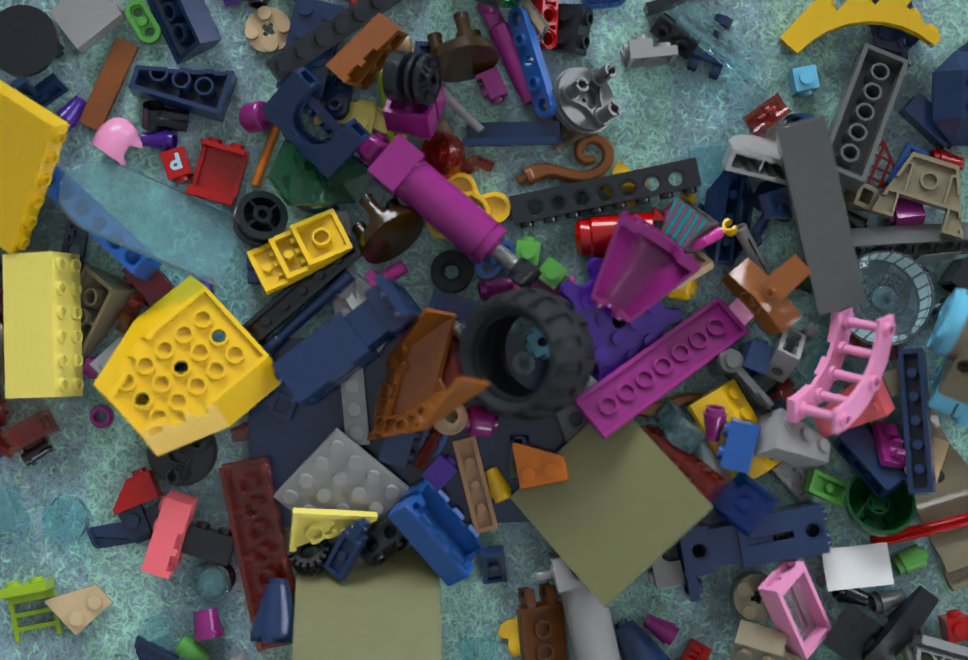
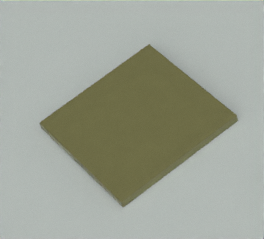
M633 419L604 441L588 423L556 453L565 458L569 480L525 489L519 488L510 497L604 608L613 602L714 508Z
M415 548L395 551L388 556L386 562L375 566L366 562L360 553L346 580L342 582L338 581L323 567L320 568L322 573L318 574L317 571H314V576H310L308 572L306 576L302 575L301 572H297L292 660H443L440 577ZM315 555L302 556V557H303V558H311V557H313V556H315Z

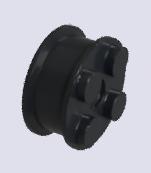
M261 190L252 191L244 195L232 216V226L236 235L244 243L254 247L267 244L268 239L281 234L288 222V212L282 200L270 192Z

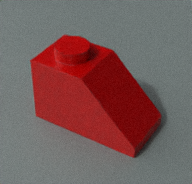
M145 467L131 472L133 477L125 480L113 508L114 515L163 496L152 469L146 471Z

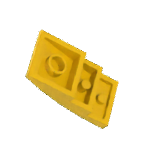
M333 208L290 225V230L268 239L267 244L246 252L266 295L309 276L353 250V246Z

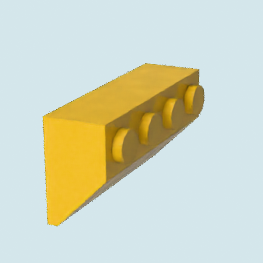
M734 378L715 386L687 406L704 436L703 411L706 410L707 405L725 407V413H727L725 422L730 423L731 417L757 424L760 422ZM723 429L718 442L708 441L716 456L719 445L724 446L726 437L722 436ZM753 454L748 474L726 468L724 470L734 486L739 488L768 472L781 461L774 462L770 461L768 457H756Z

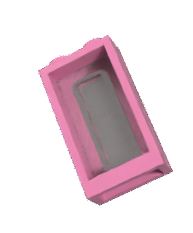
M794 559L785 560L777 565L758 587V590L776 630L784 632L787 636L785 650L801 657V659L807 660L824 640L832 626L804 562Z

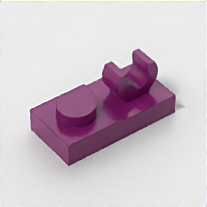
M876 421L871 427L880 465L903 469L906 465L904 458L906 451L902 449L903 440L900 439L897 425Z

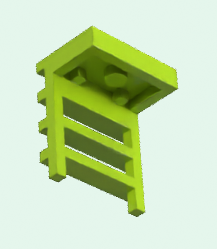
M43 575L28 578L29 582L20 583V580L6 582L5 587L0 589V599H8L15 643L22 641L20 632L56 625L57 634L63 633L62 620L54 612L55 620L19 627L18 618L51 612L52 610L49 607L16 613L15 604L56 597L54 577L43 579Z

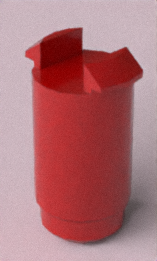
M655 206L652 207L651 212L630 213L628 216L631 218L635 214L652 225L653 221L664 220L663 214ZM620 214L590 216L589 219L578 220L574 225L576 253L581 257L604 258Z

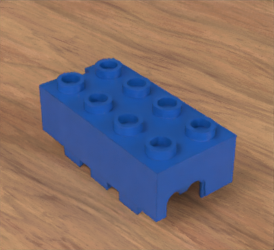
M426 478L409 486V491L400 497L401 502L395 504L388 517L448 587L466 579L474 567L471 561L476 555L480 554L479 548H484L477 539L480 534L471 524L468 526L462 521L465 518L457 507L451 508L447 503L450 500L442 489L437 491Z

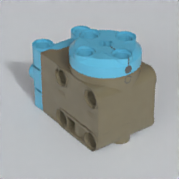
M956 287L944 301L927 343L928 349L944 357L940 366L935 371L937 373L935 380L931 381V386L936 388L931 395L928 407L948 416L951 414L952 420L955 423L968 428V290Z

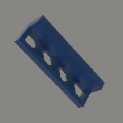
M561 122L481 123L485 130L479 135L467 124V138H463V146L561 145Z

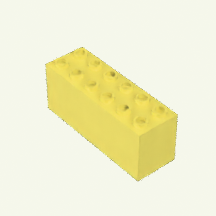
M54 251L2 254L5 399L83 396L80 254Z

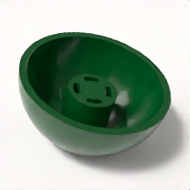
M857 474L851 478L846 487L844 495L846 513L858 529L869 535L878 537L895 535L903 531L915 516V496L908 493V484L905 481L900 487L881 500L878 499Z

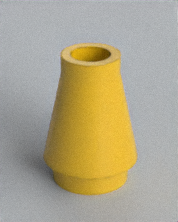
M498 467L485 471L491 499H494L495 504L509 499L512 496L511 491L513 489L500 473Z

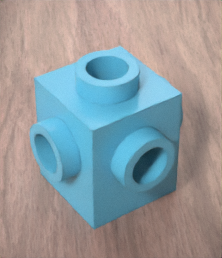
M537 327L528 330L530 335L525 337L527 342L524 345L529 355L534 354L536 358L541 356L543 360L548 358L549 348L547 343L541 347L537 342L540 337L544 338L543 333Z

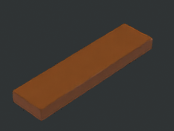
M116 37L78 121L80 124L97 131L107 121L139 50L138 46Z

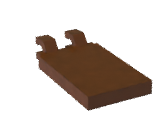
M549 583L539 584V596L542 601L537 602L533 588H518L521 605H518L516 611L521 660H568L562 602L557 601L555 585H550Z

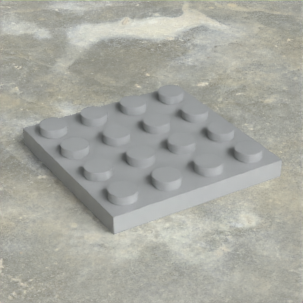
M336 428L275 492L274 498L292 512L293 508L377 512V520H379L393 508L402 495L409 491V486ZM340 535L328 540L335 545Z

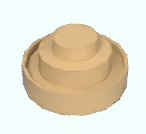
M461 405L434 423V428L444 435L459 433L467 423L465 407Z

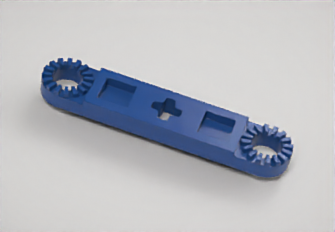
M513 7L508 14V24L535 112L541 118L553 117L556 113L555 110H557V103L555 102L557 100L554 99L555 96L552 92L553 87L534 25L531 24L530 16L528 15L530 13L527 12L528 9H525V7ZM519 14H520V23H518V22H517L518 20L516 19V18H518ZM545 101L547 102V110H546V111H545V109H543V108L545 107V106H543V104H545V103H544Z

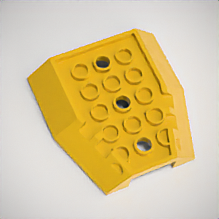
M189 276L134 320L93 386L108 403H111L140 435L142 441L158 457L231 427L281 383L274 375L276 371L272 366L274 362L267 352L204 284ZM215 332H223L226 335V339L221 343L214 342L212 335ZM177 363H186L188 365L187 372L177 374L174 371ZM146 394L150 397V401L145 406H139L135 402L137 396Z

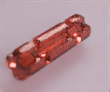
M434 425L429 431V437H426L418 453L420 454L419 457H416L413 466L419 470L426 468L427 460L431 458L438 444L437 440L442 436L434 428Z

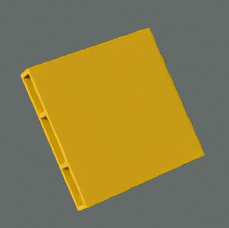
M0 80V248L12 254L26 250L30 244V236L37 224V216L45 201L44 196L52 181V173L59 161V153L67 138L70 124Z

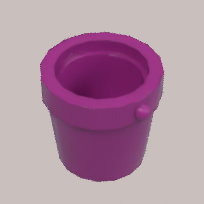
M217 608L193 612L194 641L225 636Z

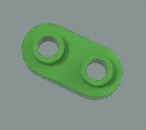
M142 0L130 1L125 7V15L136 34L145 44H156L162 37V29L150 8ZM141 9L142 15L136 17L135 11ZM149 29L154 30V34L151 37H148L146 34Z

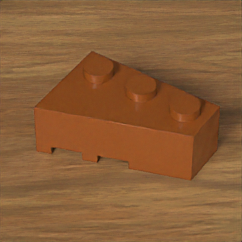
M378 13L326 66L344 83L367 90L383 69L386 58L391 52L399 48L408 34L392 19Z

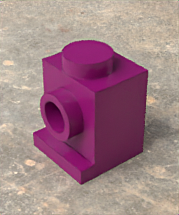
M497 66L475 75L476 83H482L479 89L483 98H488L492 106L499 105L505 101L504 97L508 96V91Z

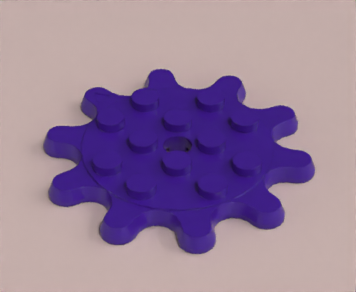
M593 257L586 264L589 273L586 284L579 286L573 282L565 281L560 285L559 293L563 298L571 302L575 306V310L581 313L588 322L587 327L595 341V345H593V356L596 357L594 365L596 369L595 380L600 382L661 338L668 326L679 324L683 315L680 309L674 307L667 308L660 300L631 323L624 320L622 327H614L612 324L613 316L610 314L612 310L606 306L599 308L591 302L592 298L590 296L603 262L600 258Z

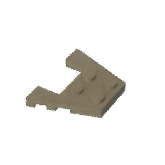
M912 152L873 205L870 213L891 219L898 197L945 211L939 235L960 241L963 238V230L961 229L962 209H960L959 165Z

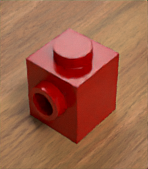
M955 609L946 611V614L938 615L941 639L951 643L968 641L967 614Z

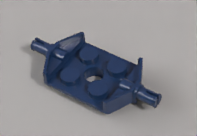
M873 0L872 2L876 4L879 0ZM912 1L907 5L909 9L913 8ZM869 25L876 47L910 60L908 67L913 66L909 49L919 41L918 38L899 29L882 25Z

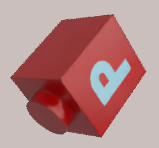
M180 146L160 153L169 181L180 185L189 182V177L194 176L186 148Z

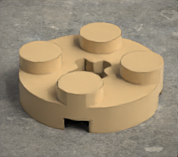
M261 6L247 19L245 35L249 44L256 51L263 54H273L285 49L291 23L288 16L280 9ZM273 25L272 29L275 33L264 36V26L269 27Z

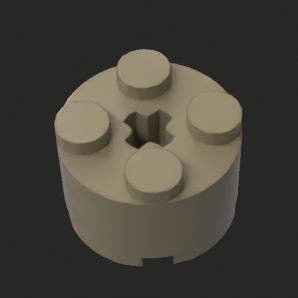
M749 570L739 574L730 587L729 597L732 606L745 619L761 622L771 617L761 595H758L755 601L751 597L754 596V591L759 593L758 587L768 575L757 570Z

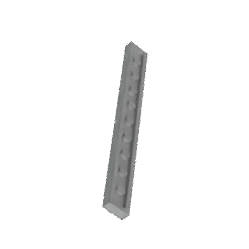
M349 210L337 211L336 214L346 234L352 238ZM353 263L346 270L355 278V267ZM356 278L343 292L333 298L334 316L339 312L348 314L352 311L346 298L350 297L352 293L357 300ZM362 367L341 383L345 435L359 446L371 444L370 440H367L369 421L364 367Z

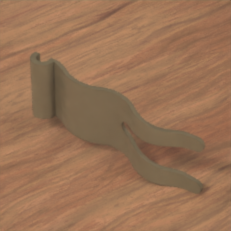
M930 408L932 436L948 441L942 430L937 411ZM882 417V418H879V419L870 421V422H869V425H870V428H871V431H872V427H871V426H872L876 421L884 422V423H888V422H887V420H886L885 417ZM950 443L941 468L943 478L936 484L937 494L914 495L916 511L921 523L968 512V465ZM968 527L929 535L930 542L944 565L942 571L948 587L952 591L968 587Z

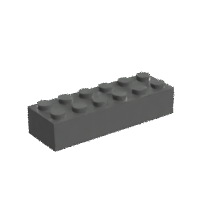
M865 43L856 55L829 127V135L841 187L855 193L866 182L910 61L868 43Z

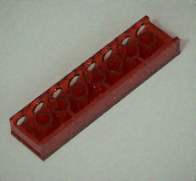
M269 455L222 464L218 470L252 625L265 586L269 584V578L288 579V585L291 586L294 609L296 583L292 564L287 555L289 551L287 549L288 545L279 502L274 498L276 488ZM255 642L257 652L289 645L286 643Z

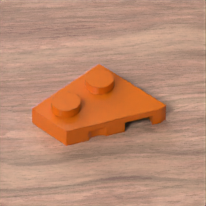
M512 443L520 489L569 480L564 456L520 443Z

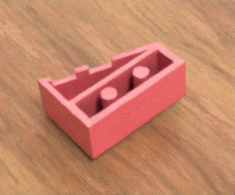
M882 378L880 388L875 391L866 408L844 430L888 416L895 409ZM852 383L839 395L849 397L858 384ZM829 402L822 409L832 411L839 404ZM813 417L821 436L833 435L832 421Z
M171 490L166 496H162L158 506L160 513L153 525V534L141 571L169 579L180 565L184 554L181 551L188 527L193 521L198 502L197 497Z

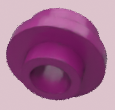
M98 405L91 410L90 421L95 427L106 428L112 424L114 413L109 406ZM100 412H104L106 414V419L104 421H101L98 418Z

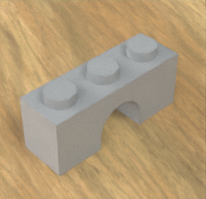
M660 557L651 566V569L647 570L650 584L654 583L657 589L685 584L681 561L678 557L671 559Z

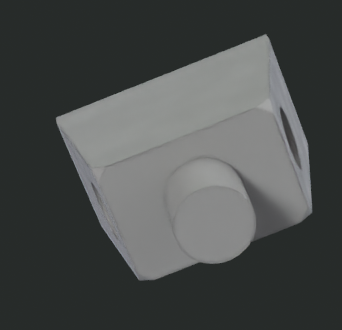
M791 327L783 334H779L772 346L775 349L767 373L762 376L764 381L769 384H774L776 380L781 383L785 382L800 361L807 335Z

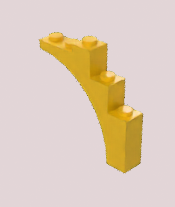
M814 0L784 32L779 41L796 56L806 46L823 35L844 27L857 25H882L899 29L918 38L930 48L934 47L942 38L938 35L940 31L930 23L927 25L921 20L922 15L916 9H909L907 7L912 0H879L876 4L872 2L873 0H846L838 10L834 8L836 4L832 0Z

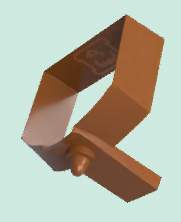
M796 254L792 255L768 276L753 261L746 258L738 262L721 281L736 298L738 297L754 314V318L769 334H783L802 317L786 296L811 271Z

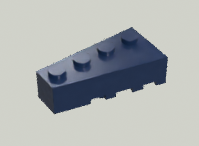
M136 65L128 88L135 97L149 101H158L172 108L189 111L192 114L223 122L237 77L235 72L231 70L222 72L214 71L213 69H168L167 67Z

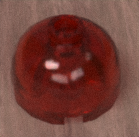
M434 131L430 141L425 140L421 152L425 155L426 162L445 178L453 177L460 172L465 162V148L462 141L456 135L445 131Z

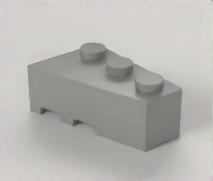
M782 407L760 416V431L754 456L768 457L770 461L774 462L783 461L786 462V465L804 470H809L829 462L831 442L801 421L797 423L787 422V411Z

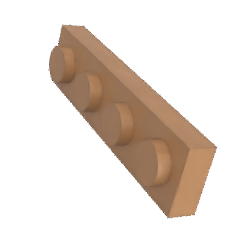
M476 436L452 441L474 529L478 533L498 529Z

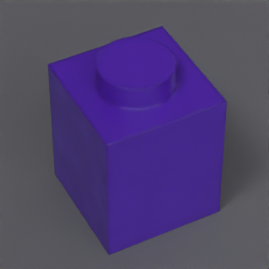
M440 453L422 473L421 477L426 478L438 491L458 471V468L455 467L457 462L449 454L443 456Z

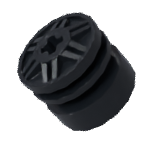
M397 50L391 52L386 58L382 71V88L387 99L395 102H410L428 106L435 102L442 85V67L437 56Z

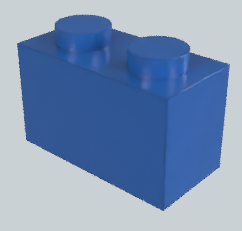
M731 417L730 423L725 422L722 436L726 437L724 446L719 445L716 459L720 460V467L746 474L749 473L760 431V424Z

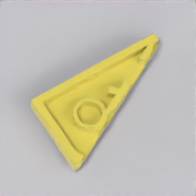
M293 508L289 552L297 551V547L310 542L314 545L320 543L321 540L339 536L349 525H354L356 520L365 518L370 523L377 521V512Z

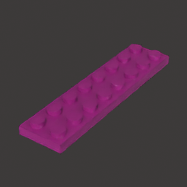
M718 296L574 400L573 404L604 441L714 360L722 351L729 349L749 333V330Z

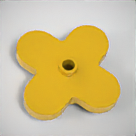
M456 173L448 179L497 222L502 223L509 217L511 213L510 201L503 193L494 191L480 195L476 181L466 173ZM426 221L427 229L432 236L439 239H447Z

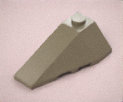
M89 264L84 265L80 274V284L82 287L81 331L83 334V363L125 311L134 293V290L121 278Z

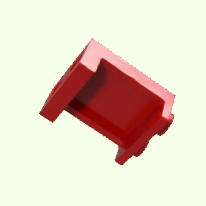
M210 136L208 140L201 138V152L192 183L188 184L186 193L235 208L250 154L244 150L245 146L231 143V146L222 144L223 140Z

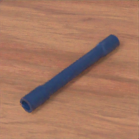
M344 270L320 295L280 331L273 334L261 347L271 356L328 302L353 283L355 278L347 270Z

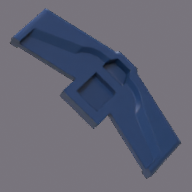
M160 501L147 511L140 504L118 514L121 522L86 528L92 545L97 549L130 543L139 544L151 539L154 522L160 513V510H158Z

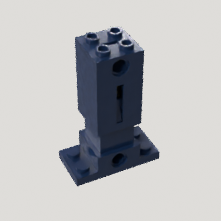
M380 273L374 278L377 284L364 293L367 298L364 302L348 314L339 312L272 364L276 370L274 372L275 377L281 384L285 383L289 391L287 393L293 402L313 406L379 355L377 348L396 334L402 337L405 335L422 310L402 284Z
M813 501L751 511L736 519L728 515L729 521L706 525L699 521L676 542L678 558L681 561L685 584H683L686 597L691 602L701 601L700 594L704 593L702 581L698 579V576L716 573L715 567L738 563L742 567L747 568L830 552L829 546L832 545L831 535L825 528V522H827L826 510L824 507L822 508L821 504ZM811 524L810 530L806 532L807 526ZM696 544H700L699 550L692 553V548Z

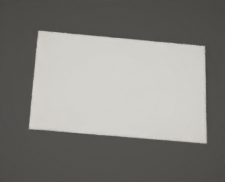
M887 542L831 548L829 553L822 554L828 591L894 584Z

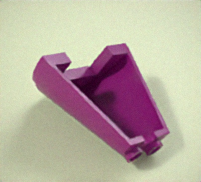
M622 211L617 220L590 298H592L591 302L597 307L603 308L606 306L612 310L610 314L617 320L622 321L624 319L631 323L696 274L702 267L690 253L685 255L681 246L661 230L635 214L630 218L628 217L630 214L628 211Z

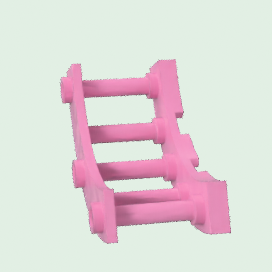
M853 307L831 312L827 339L830 347L827 356L821 357L814 371L815 378L811 384H805L797 393L787 398V422L797 423L809 415L832 421V434H838L848 428L859 417L872 399L875 391L881 385V378L890 354L892 338L896 331L893 314L872 322L854 318ZM852 327L875 332L872 350L849 344ZM847 354L869 359L863 375L840 370ZM837 379L858 384L849 397L829 392ZM824 401L839 404L832 411L817 408Z

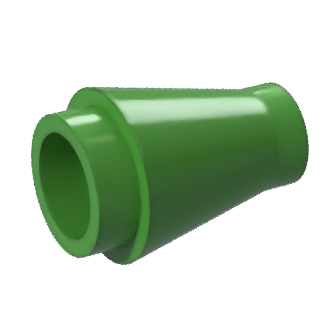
M183 635L174 652L178 653V657L188 660H208L211 656V652L207 651L198 641H194L191 635L189 637Z

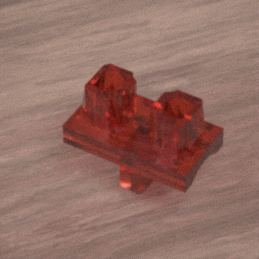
M776 93L742 119L752 133L759 136L792 111L785 105L780 95Z

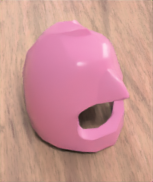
M121 117L112 118L102 124L95 133L91 143L119 163L118 167L122 170L127 165L124 159L127 150L130 147L143 149L139 132L132 125V121Z

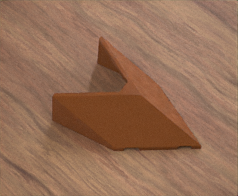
M424 308L390 353L386 362V366L389 368L386 381L381 382L373 418H375L374 430L369 431L367 440L424 431L491 385L489 381L458 376L450 388L446 389L441 378L457 318L455 313Z

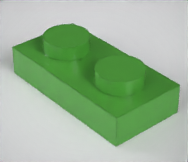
M809 469L803 492L835 506L845 508L844 495L848 483L819 470Z

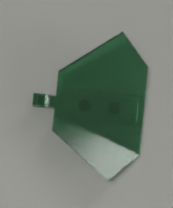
M287 139L284 140L267 176L287 205H309L310 209L331 208L333 204L355 203L371 179L367 171L369 166L361 162L355 155L336 174L327 179Z

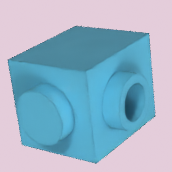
M816 64L793 68L787 73L791 97L797 95L800 98L810 97L814 95L813 92L820 88Z

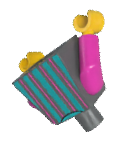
M683 191L680 192L681 197H675L673 202L664 209L661 231L677 242L684 251H699L723 238L724 234L734 236L738 231L737 225L727 228L732 225V220L729 218L724 219L721 228L718 227L720 223L694 204L697 201L695 193L683 195Z

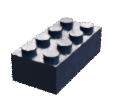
M296 0L285 48L344 10V6L320 0ZM338 43L304 65L321 83L308 99L325 102L332 73L326 64L336 55ZM286 77L285 79H283V80L280 81V82H277V84H276L277 90H278V89L280 88V86L286 81V79H287L288 77Z

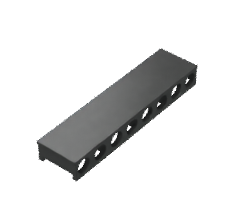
M820 114L809 119L773 127L804 264L811 271L807 277L815 310L818 315H823L867 304L825 115Z

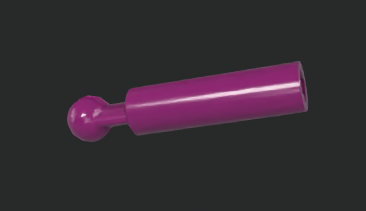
M479 0L476 6L477 11L484 18L489 28L488 34L493 44L497 47L499 57L523 106H528L533 102L509 24L505 22L499 10L498 0Z

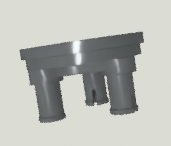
M608 62L602 68L595 70L585 67H572L566 69L555 78L552 84L554 99L557 100L555 101L557 103L555 115L570 131L582 136L598 134L609 125L612 118L621 113V106L614 101L612 90L607 83L609 79L615 77L618 73L616 65L609 69L613 64L612 62Z

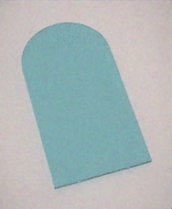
M93 161L83 163L69 170L61 179L58 193L60 205L67 217L78 227L214 286H219L240 240L232 226L233 213L112 162Z

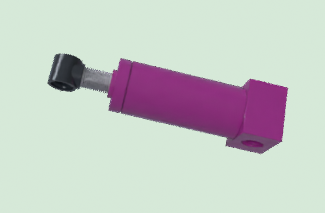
M398 133L367 169L370 177L395 199L399 197L478 265L486 258L489 259L491 257L508 271V277L520 288H530L541 276L542 272L525 258L516 257L514 253L512 254L509 249L502 245V239L508 230L426 162L425 155L401 134Z

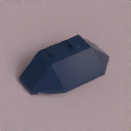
M954 51L932 73L931 121L947 138L951 146L968 147L967 51Z
M724 170L706 191L704 212L720 223L718 227L721 228L724 219L729 218L732 220V225L727 228L745 223L750 231L755 197L747 175ZM724 234L723 238L704 248L713 264L733 266L735 260L743 252L736 235L727 236Z

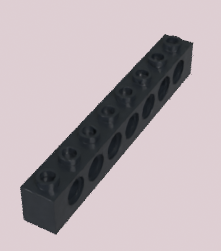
M694 157L509 196L514 225H520V228L524 229L533 227L534 222L543 220L544 224L557 222V217L566 216L567 219L580 217V212L589 211L590 214L604 212V207L612 206L613 210L625 208L628 202L636 201V205L649 203L650 198L659 196L660 200L673 198V193L683 191V195L697 193V188H701L702 184L697 160ZM679 174L682 178V183L678 186L671 185L668 180L669 176ZM653 178L657 180L659 187L654 191L648 190L645 187V182L648 179ZM627 183L633 184L636 189L634 194L630 196L624 195L621 190L623 185ZM608 188L611 190L612 196L609 200L604 201L599 198L598 194L601 189ZM580 193H585L588 195L589 200L585 205H578L575 202L576 196ZM556 198H563L565 200V207L562 210H555L552 203ZM533 203H540L542 205L540 214L532 215L529 208Z

